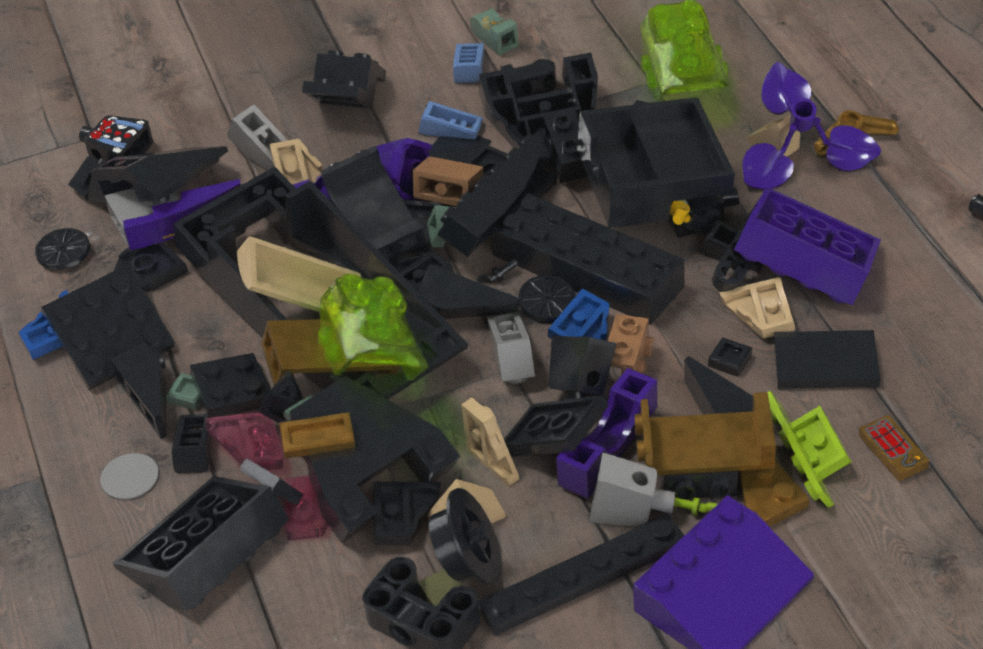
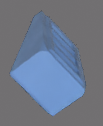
M484 43L456 45L453 62L454 83L479 82V74L483 73Z
M429 101L422 115L418 133L429 136L475 140L483 123V118Z

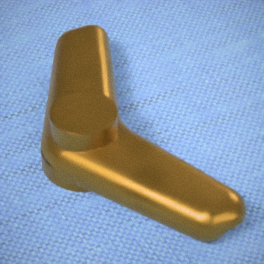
M847 110L840 114L839 118L825 134L830 140V133L833 128L847 125L855 127L866 134L896 135L899 132V127L893 119L863 115L853 110ZM820 137L815 142L814 149L817 155L825 156L829 146L825 145Z

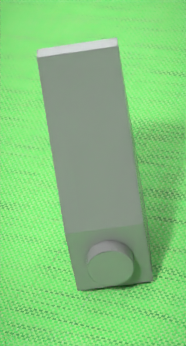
M254 104L232 119L227 133V137L247 158L266 170L274 167L270 153V144L288 141Z
M519 312L487 316L490 336L502 382L508 381L511 384H518L527 381L529 377H535L530 338Z

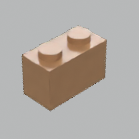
M429 156L413 170L414 198L457 206L458 201L466 191L473 192L474 186L483 177V167Z

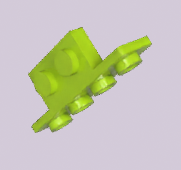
M771 390L768 391L772 421L775 425L780 423L782 430L778 432L779 437L788 450L791 448L794 450L795 455L791 457V460L801 475L806 474L809 479L804 483L807 491L814 501L821 499L828 508L832 507L835 504L822 480L852 461L828 416L819 405L791 422L783 405Z

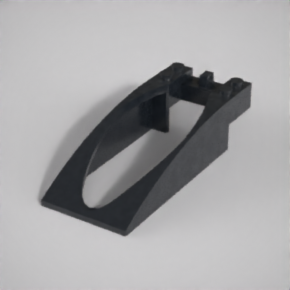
M274 166L173 223L176 247L229 306L262 339L267 321L287 319L265 295L248 290L241 278L237 259L236 238L246 233L248 226L265 217L288 243L302 248L328 263L361 274V284L383 304L395 319L412 348L414 358L410 366L406 365L404 371L397 374H374L361 371L302 373L323 390L344 376H347L382 397L389 399L468 348V343L311 181L295 188Z

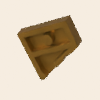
M776 460L775 469L739 471L744 506L755 512L769 527L809 507V497Z

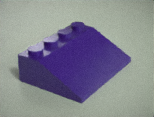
M766 186L734 250L739 252L748 261H758L769 266L770 270L778 275H788L799 280V283L808 289H818L827 293L832 300L838 303L853 305L869 274L881 239Z
M727 495L633 584L634 611L687 649H744L814 578V573L755 512Z

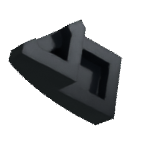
M287 370L264 398L258 409L259 413L277 423L288 422L283 415L284 411L304 399L291 372Z

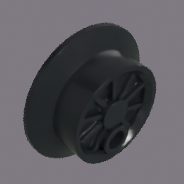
M462 488L452 490L447 497L446 509L433 514L429 520V534L434 552L443 569L455 581L461 582L475 576L480 582L486 585H493L500 580L502 574V557L492 524L484 509L472 494Z

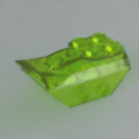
M686 0L679 3L658 4L648 11V15L645 16L640 25L644 55H641V66L643 72H646L648 89H653L656 100L661 99L666 94L718 87L719 91H724L730 86L727 79L726 61L722 62L720 44H715L705 10L701 4L694 0Z
M344 274L343 277L337 278L334 285L329 287L320 298L321 326L318 332V344L323 347L325 360L330 363L334 375H340L352 362L401 365L407 379L413 381L428 368L421 349L405 318L407 303L399 288L394 285L393 280L386 277L366 279L354 274Z

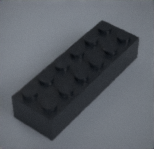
M528 193L491 228L493 254L495 257L507 262L515 259L518 267L538 276L552 275L568 282L575 292L579 293L581 289H584L610 303V308L628 316L648 318L649 325L656 320L685 287V259Z

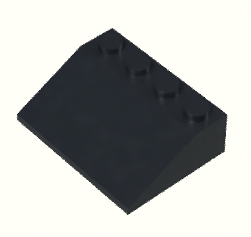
M213 476L112 564L118 571L168 606L188 612L198 607L204 601V596L214 587L226 582L230 577V573L241 563L250 560L255 555V550L265 541L278 535L280 528L290 519L270 486Z

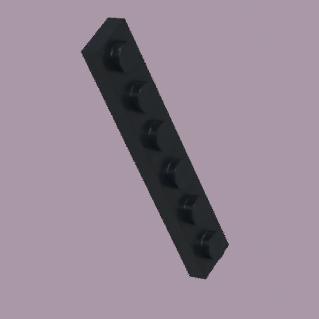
M665 514L478 600L479 612L494 636L659 560L685 535L669 514Z

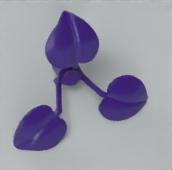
M777 61L764 79L761 99L764 107L772 114L781 115L789 110L791 126L779 152L775 146L768 143L755 144L747 150L742 162L744 183L751 188L765 190L766 186L771 189L777 188L786 183L793 173L794 164L790 158L784 156V153L796 131L805 132L813 126L816 127L823 143L829 146L826 152L828 162L834 168L841 171L851 172L861 169L881 154V148L869 135L847 125L833 128L829 140L820 124L821 119L815 117L817 109L816 105L810 100L811 87L801 75L791 71Z

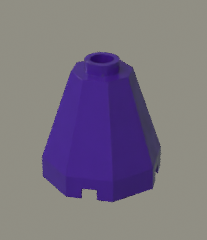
M404 138L377 145L381 164L400 197L405 200L420 201L421 199L414 198L413 170L430 156L428 150L433 151L431 144L416 139Z

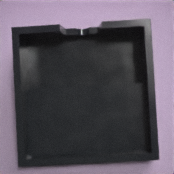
M698 97L580 111L577 150L608 228L666 221L670 218L671 201L732 193L735 173Z

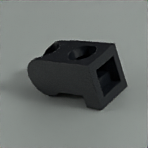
M539 59L532 64L513 68L512 64L500 66L501 70H508L515 99L549 92L556 87V66L551 60Z

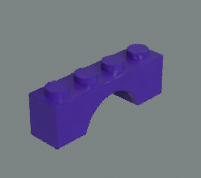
M629 368L624 371L610 389L609 406L604 411L593 432L585 439H582L574 451L561 452L556 458L558 486L589 499L595 490L602 454L606 453L620 458L636 437L634 414H641V399H648L649 418L657 409L656 379Z

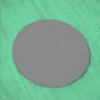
M139 453L125 454L109 462L103 469L100 477L101 487L105 494L113 499L133 500L152 490L158 481L159 469L156 462L147 455Z

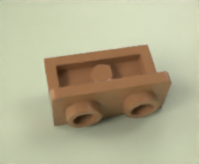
M617 314L608 341L616 343L611 367L621 368V375L627 368L646 375L647 361H645L646 356L651 357L654 346V338L649 337L648 318Z

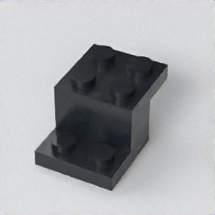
M328 50L327 54L317 53L313 82L303 81L302 93L319 104L373 109L376 82H385L386 70L378 64V61L371 59L370 55L364 53H354V57L344 56L343 52Z

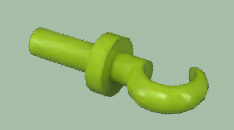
M695 497L694 501L674 498L673 506L689 509L692 515L697 516L698 512L707 513V511L712 510L718 504L713 502L703 504L700 503V498Z

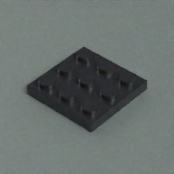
M128 265L41 307L44 317L88 390L116 377L111 358L143 342H146L153 352L159 351L160 354L173 348L175 345L173 338Z

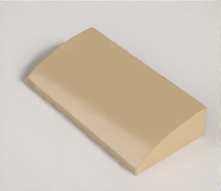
M251 236L237 250L240 275L248 290L338 319L364 318L360 273Z

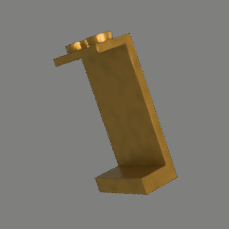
M380 318L267 321L261 345L274 385L287 370L293 376L294 373L374 370H377L378 374H397L398 357L392 352L390 335L388 331L384 330Z
M768 392L753 393V412L649 418L648 399H641V414H634L635 434L642 435L643 440L637 441L638 462H645V466L655 468L657 475L775 469L776 443Z

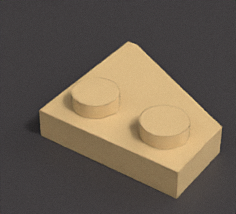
M299 139L270 144L273 165L291 184L307 179L315 182L316 177L321 175L320 171L323 170L322 164L316 157L309 154L308 148Z
M780 277L737 287L730 291L719 292L722 304L763 339L773 337L774 332L796 331Z
M474 398L468 399L461 404L467 450L509 487L519 480V475L496 422V417L489 407L482 406Z

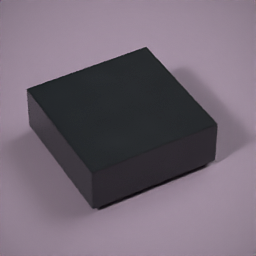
M722 337L708 358V367L739 377L752 357L753 347Z

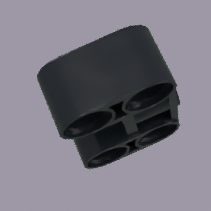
M404 556L389 560L363 592L362 599L369 626L394 638L400 644L412 647L413 649H462L480 625V612L476 592L467 586H457L449 590L438 605L434 606L418 598L420 589L414 561Z

